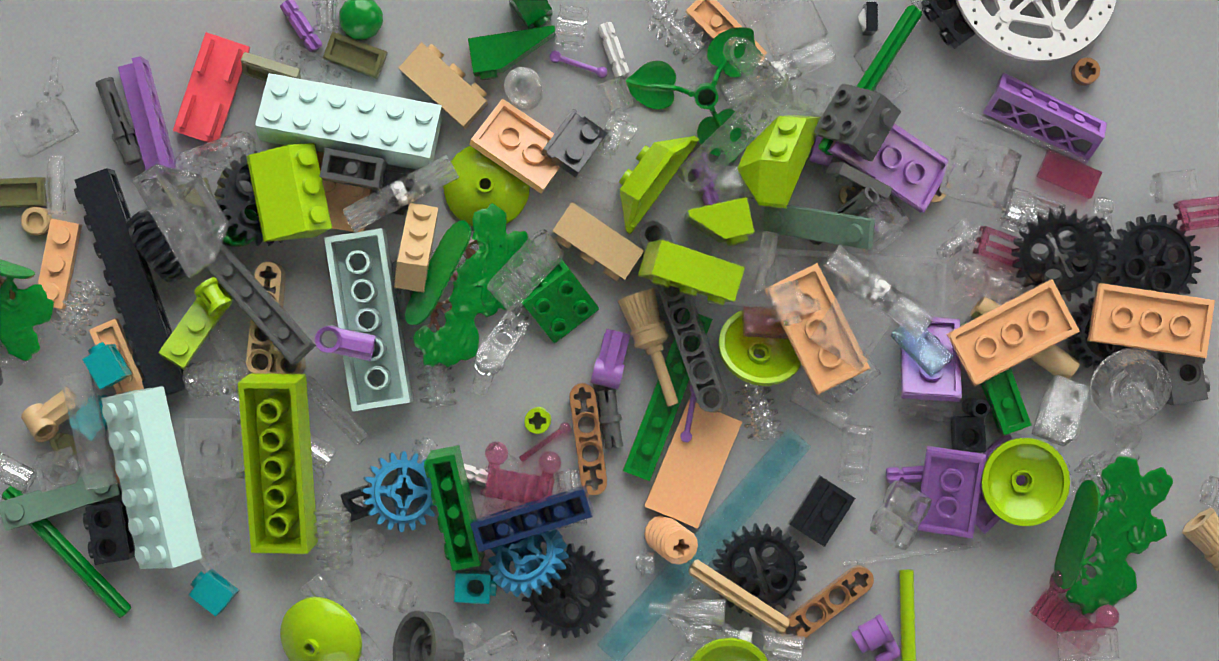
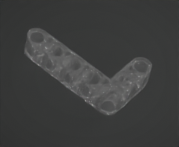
M731 37L724 44L723 53L728 62L756 92L679 167L678 179L682 184L694 191L705 188L794 99L792 86L751 41L741 37ZM742 43L745 47V53L741 58L736 59L734 48ZM758 65H762L764 75L759 80H755L753 71ZM778 86H781L783 96L778 101H774L773 91ZM756 107H761V118L753 122L751 119L752 111ZM739 127L741 129V137L737 141L732 142L730 140V133L733 129ZM714 148H719L720 157L715 162H710L709 153ZM692 169H698V179L691 183L688 182V173Z

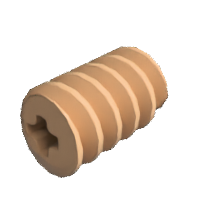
M660 515L654 517L647 524L644 533L647 544L670 563H687L696 554L698 548L697 538L674 519Z

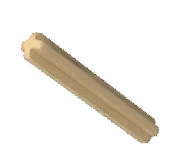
M694 560L688 569L690 576L778 633H783L788 628L789 619L712 568L699 560Z

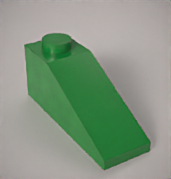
M509 0V3L528 29L544 27L551 21L549 16L553 14V11L547 0Z
M555 25L468 38L474 76H480L481 80L498 78L497 73H504L555 37Z

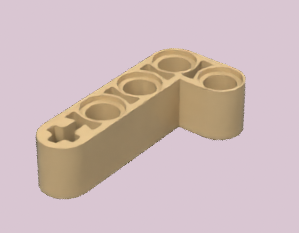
M263 262L256 268L255 278L263 287H269L270 283V288H276V292H268L283 308L286 272L280 264ZM272 267V272L277 273V276L269 280V278H265V272H270ZM250 318L246 365L249 371L253 374H302L306 367L305 359L303 358L297 363V369L293 373L288 372L284 367L286 357L269 339L266 341L260 339L258 335L259 327ZM261 353L268 358V366L264 370L259 369L255 362L256 357Z

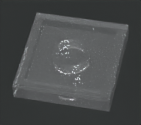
M841 289L813 332L810 340L861 371L892 320Z

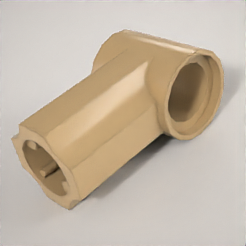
M67 386L44 404L38 403L26 408L21 415V419L35 441L45 442L57 434L58 426L78 412L83 403L74 391Z

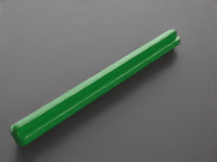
M911 5L905 9L856 87L871 91L875 90L921 18L922 11L919 8ZM823 138L819 144V150L826 155H833L828 152L833 140Z
M10 486L1 496L4 500H8L24 494L16 486ZM48 519L28 524L117 617L121 618L130 611L131 605Z

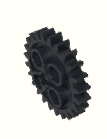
M243 154L240 158L241 164L234 159L230 163L232 170L225 168L222 172L226 178L218 179L217 184L223 189H217L214 195L222 198V200L217 201L215 207L224 209L218 218H228L229 222L225 225V229L234 226L236 228L234 237L243 233L245 234L244 243H247L253 237L255 238L256 246H259L263 241V234L247 155ZM239 181L249 182L252 186V192L243 191L240 188ZM245 209L254 210L257 214V220H249L245 216ZM274 241L267 242L268 246L274 243Z
M1064 207L1061 208L1059 215H1055L1053 209L1049 208V214L1046 218L1038 212V222L1027 219L1029 230L1022 227L1019 228V234L1023 238H1014L1013 244L1019 248L1012 249L1011 256L1018 258L1012 261V267L1021 268L1016 272V277H1026L1023 282L1024 288L1033 285V288L1050 280L1051 278L1045 274L1050 269H1057L1061 272V276L1053 279L1060 295H1065L1068 302L1071 301L1072 293L1074 292L1082 298L1083 288L1092 292L1093 284L1091 281L1101 283V276L1097 272H1107V266L1101 262L1109 261V254L1103 253V251L1109 249L1108 242H1100L1105 238L1104 231L1095 233L1098 228L1097 222L1088 225L1087 214L1078 219L1076 209L1068 216ZM1063 231H1071L1075 237L1071 241H1063L1060 239L1059 234ZM1047 233L1053 235L1059 252L1065 254V263L1073 273V277H1069L1066 273L1061 258L1055 256V247L1047 237ZM1035 244H1044L1048 250L1043 254H1037L1032 250V247ZM1078 256L1088 259V263L1084 266H1077L1072 261Z
M1150 214L1147 217V222L1143 216L1136 217V225L1132 221H1127L1125 224L1128 231L1124 229L1116 230L1120 239L1114 238L1110 241L1115 246V249L1106 250L1105 252L1113 256L1112 260L1105 262V265L1113 267V271L1109 272L1107 277H1116L1117 279L1112 285L1180 295L1179 292L1190 294L1191 291L1187 284H1197L1192 274L1201 273V270L1194 267L1195 262L1202 261V258L1194 256V252L1198 251L1200 246H1191L1190 244L1194 240L1195 235H1184L1187 231V226L1177 229V219H1172L1167 224V215H1161L1157 221L1155 214ZM1145 234L1149 235L1152 239V246L1149 250L1142 245V238ZM1165 238V239H1166V243H1165V245L1160 249L1161 244H1162V239ZM1170 248H1174L1178 253V259L1175 263H1172L1168 258ZM1155 256L1154 261L1158 263L1157 266L1151 267L1152 261L1149 260V257ZM1131 260H1135L1139 265V271L1136 275H1132L1129 272L1128 265ZM1158 273L1163 275L1165 279L1164 286L1161 289L1156 287L1154 283V278ZM1146 275L1145 283L1142 285L1140 281Z
M754 523L753 530L750 532L745 526H742V535L740 536L732 531L734 540L730 542L723 539L722 541L726 549H716L721 559L712 560L714 567L718 568L715 571L742 589L748 584H756V588L749 592L750 594L775 610L778 604L786 609L784 600L795 601L796 599L792 594L793 590L802 591L797 581L806 580L804 574L799 572L807 569L805 563L800 561L805 556L802 551H797L800 547L796 541L791 542L792 537L788 532L782 536V530L778 526L772 532L768 523L765 524L763 530H760L757 523ZM751 547L755 549L757 560L762 566L761 572L768 586L767 593H764L761 580L756 574L757 569L749 551ZM766 548H774L772 555L768 557L762 556ZM739 558H747V562L742 567L734 566ZM783 574V578L779 582H771L774 575ZM719 594V596H720V598H721L722 600L726 599V598H724L723 596H721V595ZM727 600L726 603L729 608L735 606L734 603ZM736 605L738 613L741 614L744 610Z
M569 543L566 553L568 558L561 560L570 566L571 573L566 579L561 577L559 580H555L563 586L571 584V591L589 601L590 605L585 606L573 595L565 597V590L552 582L555 597L551 603L543 599L542 592L539 595L534 589H532L529 598L525 596L521 599L531 604L525 612L534 611L536 614L532 619V623L541 620L543 622L541 631L546 630L550 626L551 636H555L561 630L564 639L568 638L570 631H572L575 638L580 637V628L586 634L591 633L590 623L595 627L601 626L597 617H608V614L603 609L604 607L611 608L613 604L607 600V597L616 595V592L608 590V586L615 583V580H606L605 577L610 573L611 569H601V565L605 560L599 559L594 561L595 551L585 555L584 545H581L577 552H575L573 543ZM586 578L592 580L595 585L594 592L591 595L585 594L581 588V584ZM545 585L541 586L542 591L546 587ZM569 603L575 604L579 609V614L575 619L569 618L566 614V607Z

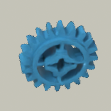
M401 451L399 459H397L394 453H389L388 463L385 459L378 458L381 467L378 469L377 467L370 466L369 469L374 476L363 478L366 482L370 483V487L361 489V492L370 494V497L365 499L363 504L373 505L367 514L371 516L378 513L379 516L376 519V523L381 524L387 520L386 529L391 530L395 523H397L399 532L404 531L406 523L410 530H415L416 520L420 524L426 525L424 515L435 516L434 512L430 509L434 504L431 498V480L427 478L424 469V461L426 459L417 463V453H413L409 460L407 459L406 451ZM397 469V475H395L393 482L389 485H381L384 477L392 470ZM409 469L420 476L424 487L416 486L412 483ZM402 483L403 487L409 491L408 494L403 495V499H401V495L396 494V489L401 488ZM380 496L389 497L393 501L394 507H396V515L384 507ZM423 497L419 507L407 514V508H409L412 500Z
M553 529L491 548L492 552L496 555L488 558L492 565L489 572L494 576L493 580L507 594L511 591L515 597H519L521 592H523L529 598L532 589L540 595L542 585L552 588L550 579L559 580L561 577L556 571L558 569H566L565 564L561 561L568 558V554L564 550L567 544L562 539L563 536L557 529ZM542 542L547 545L546 555L542 554V548L540 547ZM510 561L514 562L515 574L510 573Z

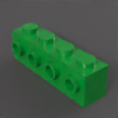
M460 445L431 450L424 461V469L427 478H430L432 484L431 498L434 506L437 505L439 516L437 517L439 531L443 533L445 539L444 552L446 559L450 560L452 571L481 566L485 551L479 552L470 525L477 518Z

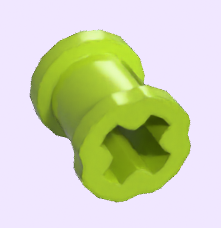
M216 278L206 280L194 290L195 295L201 297L208 307L207 313L210 317L222 313L232 304L231 299L226 298L217 286L218 281Z
M534 407L525 416V426L528 431L534 434L544 433L551 424V415L543 407ZM536 412H539L542 418H546V422L541 424V428H536V424L530 422V418H533Z

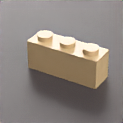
M421 42L398 67L399 70L436 104L442 105V109L466 130L488 105L487 100L484 98L487 93L475 82L470 86L462 79L466 74L454 63L448 66L442 61L441 58L444 54L433 44L427 47Z
M571 202L552 230L557 235L554 239L567 249L571 245L581 251L579 254L580 258L592 266L595 261L605 267L603 273L616 282L619 278L623 280L627 278L644 253L643 249L573 202Z
M409 203L397 260L394 288L424 292L436 230L438 207Z

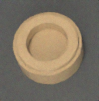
M30 207L22 214V228L30 235H45L48 233L52 216L45 208Z

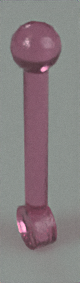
M567 422L561 423L558 430L519 456L520 460L523 462L562 433H568L571 429L570 424Z

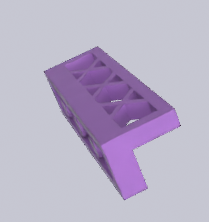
M141 56L132 58L133 63L119 66L118 70L147 178L151 180L177 173L178 169L149 61Z
M1004 72L999 78L995 92L983 112L1085 163H1088L1103 141L1107 126L1106 122ZM1000 98L1010 103L1012 110L1002 112L994 108ZM1031 113L1037 117L1039 123L1028 125L1022 121L1020 115ZM1053 126L1062 128L1064 136L1053 137L1048 134L1047 128ZM1084 139L1090 142L1091 145L1084 152L1074 147L1073 140Z

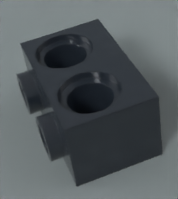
M923 0L921 3L924 6L922 8L924 15L930 22L935 21L940 28L939 35L946 45H952L955 49L976 34L964 19L956 0H949V10L939 8L937 0ZM956 20H961L966 24L967 31L965 34L958 33L955 30L954 22Z
M119 500L85 507L86 513L83 514V523L85 529L89 530L91 541L88 542V553L90 558L94 559V565L129 560L135 557L134 541L128 528L129 519L123 501ZM102 511H107L111 515L109 526L101 522L100 515ZM107 539L112 540L116 545L114 554L107 552L105 549Z

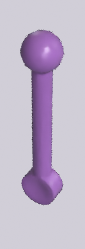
M556 50L550 53V59L554 63L561 61L596 73L599 78L607 76L608 72L605 67L597 68L561 56L560 52Z
M690 385L691 398L685 430L680 435L683 442H689L692 439L690 429L696 403V396L692 385Z

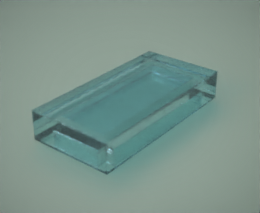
M914 316L891 334V337L930 377L943 369L954 358Z

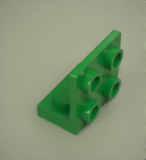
M560 256L514 290L521 303L553 343L558 342L599 310L597 304Z

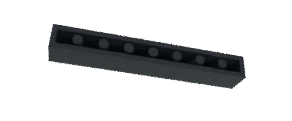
M105 168L74 179L77 186L74 188L76 199L80 205L83 204L87 214L84 215V222L90 232L93 231L96 242L93 243L94 250L98 258L103 259L106 270H103L104 278L108 286L113 287L116 297H113L114 306L119 314L122 313L126 323L123 325L124 334L128 341L132 340L135 352H133L134 362L138 368H142L145 377L142 380L144 389L164 386L165 395L169 396L191 388L192 385L186 369H181L159 355L160 349L172 334V329L148 262L136 249L137 247L128 235L126 224L132 217L115 170Z

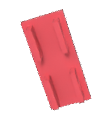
M208 32L205 33L173 128L174 132L218 146L243 72L241 58L244 52L249 53L251 47Z

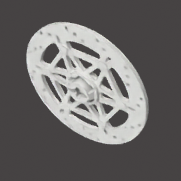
M956 0V3L968 25L991 47L1017 59L1039 62L1067 57L1090 44L1109 21L1116 0H1092V4L1085 17L1073 29L1067 28L1064 19L1078 0H1070L1063 10H1060L1058 0H1050L1054 17L1050 15L1042 0H1023L1013 10L1009 8L1012 0H994L998 8L995 16H991L987 12L981 0ZM1030 2H1033L1042 18L1021 15L1020 11ZM1012 21L1045 26L1048 28L1051 37L1043 39L1024 37L1011 32L1008 27ZM999 24V28L995 30V26Z

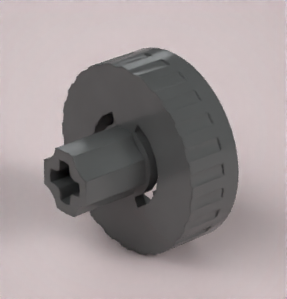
M416 610L408 613L400 622L394 637L393 661H462L465 654L463 642L459 638H455L450 621L439 612Z

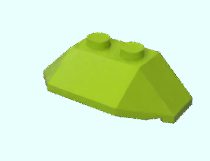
M785 115L756 125L737 170L758 205L778 208L787 207L817 134L814 130L821 117Z
M690 136L654 142L650 148L645 145L637 155L636 160L639 163L633 171L628 168L619 180V183L622 185L619 192L624 224L628 234H632L699 142V138Z

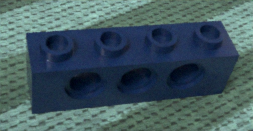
M586 485L474 519L470 525L478 550L481 552L592 518L594 510Z

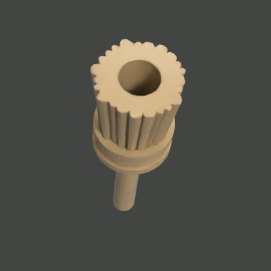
M655 289L641 291L618 300L621 310L632 330L630 335L633 336L634 347L644 349L647 355H651L667 406L679 403L661 352L664 350L663 343L669 337V334L666 332L665 322L661 321Z
M1209 508L1198 513L1197 516L1186 523L1182 533L1205 554V559L1211 562L1214 570L1219 571V517L1213 508Z

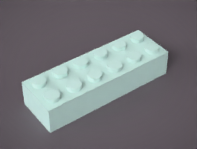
M269 73L255 127L260 141L281 145L314 143L316 151L324 152L325 148L383 158L389 165L431 172L442 124V105Z
M380 228L324 237L338 328L376 336L371 361L343 355L352 412L413 402L405 344L394 288L387 231Z
M164 386L133 390L101 398L103 404L102 413L108 426L109 444L113 449L115 457V471L120 479L122 501L126 506L129 519L128 528L133 537L135 558L139 563V568H174L201 559V551Z

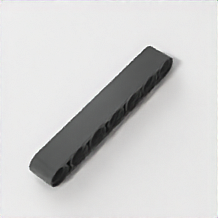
M652 220L644 223L639 233L644 251L648 242H650L649 233L654 228H660L661 238L659 240L673 243L668 228L658 221ZM657 285L699 406L704 411L713 413L724 410L728 403V396L693 296L680 292L677 296L670 297L667 287ZM683 309H688L690 320L686 324L681 325L677 319L678 313ZM692 336H697L700 340V346L695 352H690L687 348V341ZM705 363L708 365L710 373L706 379L701 380L698 378L696 371L699 365ZM711 391H716L720 400L717 406L711 408L706 402V397Z

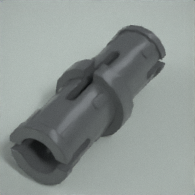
M616 389L607 390L609 402H607L606 390L597 391L601 410L599 423L603 424L605 449L613 447L612 436H614L615 448L623 447L619 423L622 417L621 414H618Z

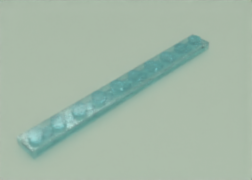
M788 427L695 532L694 535L697 538L698 548L694 557L683 564H672L669 562L602 637L597 646L614 661H623L693 582L695 578L688 573L692 562L699 560L708 565L716 556V549L723 548L724 543L722 540L726 539L729 541L731 539V532L739 530L808 452L811 446Z

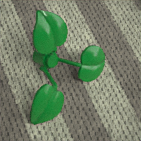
M747 27L732 28L718 34L711 41L707 49V59L711 64L718 66L711 83H702L696 87L695 91L674 85L676 82L674 69L668 63L659 60L650 61L642 65L625 80V85L638 102L652 109H665L671 106L674 102L673 91L694 97L696 104L700 108L709 109L712 116L705 117L699 123L697 138H699L700 145L710 154L721 157L729 162H734L743 147L745 138L744 122L741 116L730 108L723 109L717 114L714 106L717 104L719 96L715 87L722 71L733 78L745 76L751 71L757 54L754 31Z

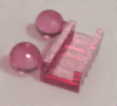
M495 441L486 447L485 457L489 463L485 471L488 472L485 489H481V495L523 504L552 495L555 481L553 474L561 467V458L556 452L547 451L540 456L538 464L542 475L500 468V464L504 463L508 457V449L502 442Z
M1057 570L1050 576V587L1043 592L1029 612L1088 655L1091 652L1089 650L1099 635L1103 636L1106 628L1114 627L1119 622V612L1112 605H1103L1096 612L1097 621L1095 624L1058 597L1060 593H1065L1070 589L1063 590L1061 588L1063 577L1062 573Z

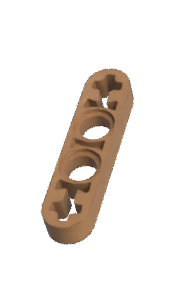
M579 383L570 392V405L581 485H586V481L590 480L591 477L590 469L584 472L583 466L592 467L601 464L602 469H595L596 477L602 479L603 483L598 484V489L592 490L591 485H586L588 494L598 495L607 486V475L596 394L591 385ZM579 388H584L585 392L591 393V398H587L586 404L587 408L593 406L594 412L585 411L576 414L575 408L581 409L580 400H575L574 394L579 393ZM584 416L591 417L595 422L594 429L589 433L582 432L578 427L579 420ZM587 445H593L599 451L598 458L592 462L585 460L582 456V450Z
M856 565L787 616L789 625L794 627L800 623L796 619L800 615L803 622L809 628L804 630L801 625L795 630L797 636L794 638L790 635L785 637L786 630L783 633H778L781 641L787 645H796L871 589L874 583L872 572L862 565ZM859 572L861 575L866 573L867 576L864 578L866 584L863 586L859 583L851 587L855 593L851 595L842 582L846 580L850 585L856 580L855 573ZM833 589H842L845 593L844 601L840 604L831 603L829 600L830 592ZM811 606H817L822 610V616L816 622L809 621L806 618V611Z

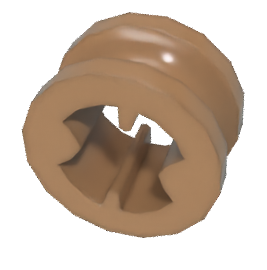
M1082 58L1074 64L1071 70L1072 78L1077 84L1087 86L1099 77L1100 66L1092 58ZM1088 65L1091 67L1088 70H1092L1093 74L1085 79L1081 76L1083 73H1079V69Z

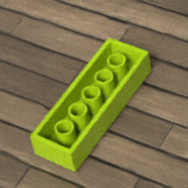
M248 374L238 382L251 553L308 554L318 543L306 374Z

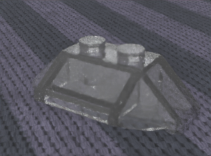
M155 164L134 178L132 182L186 275L191 278L213 264L222 245L229 222L202 176Z

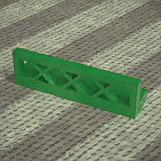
M1011 368L980 383L986 401L990 405V412L998 433L1007 435L1032 426Z

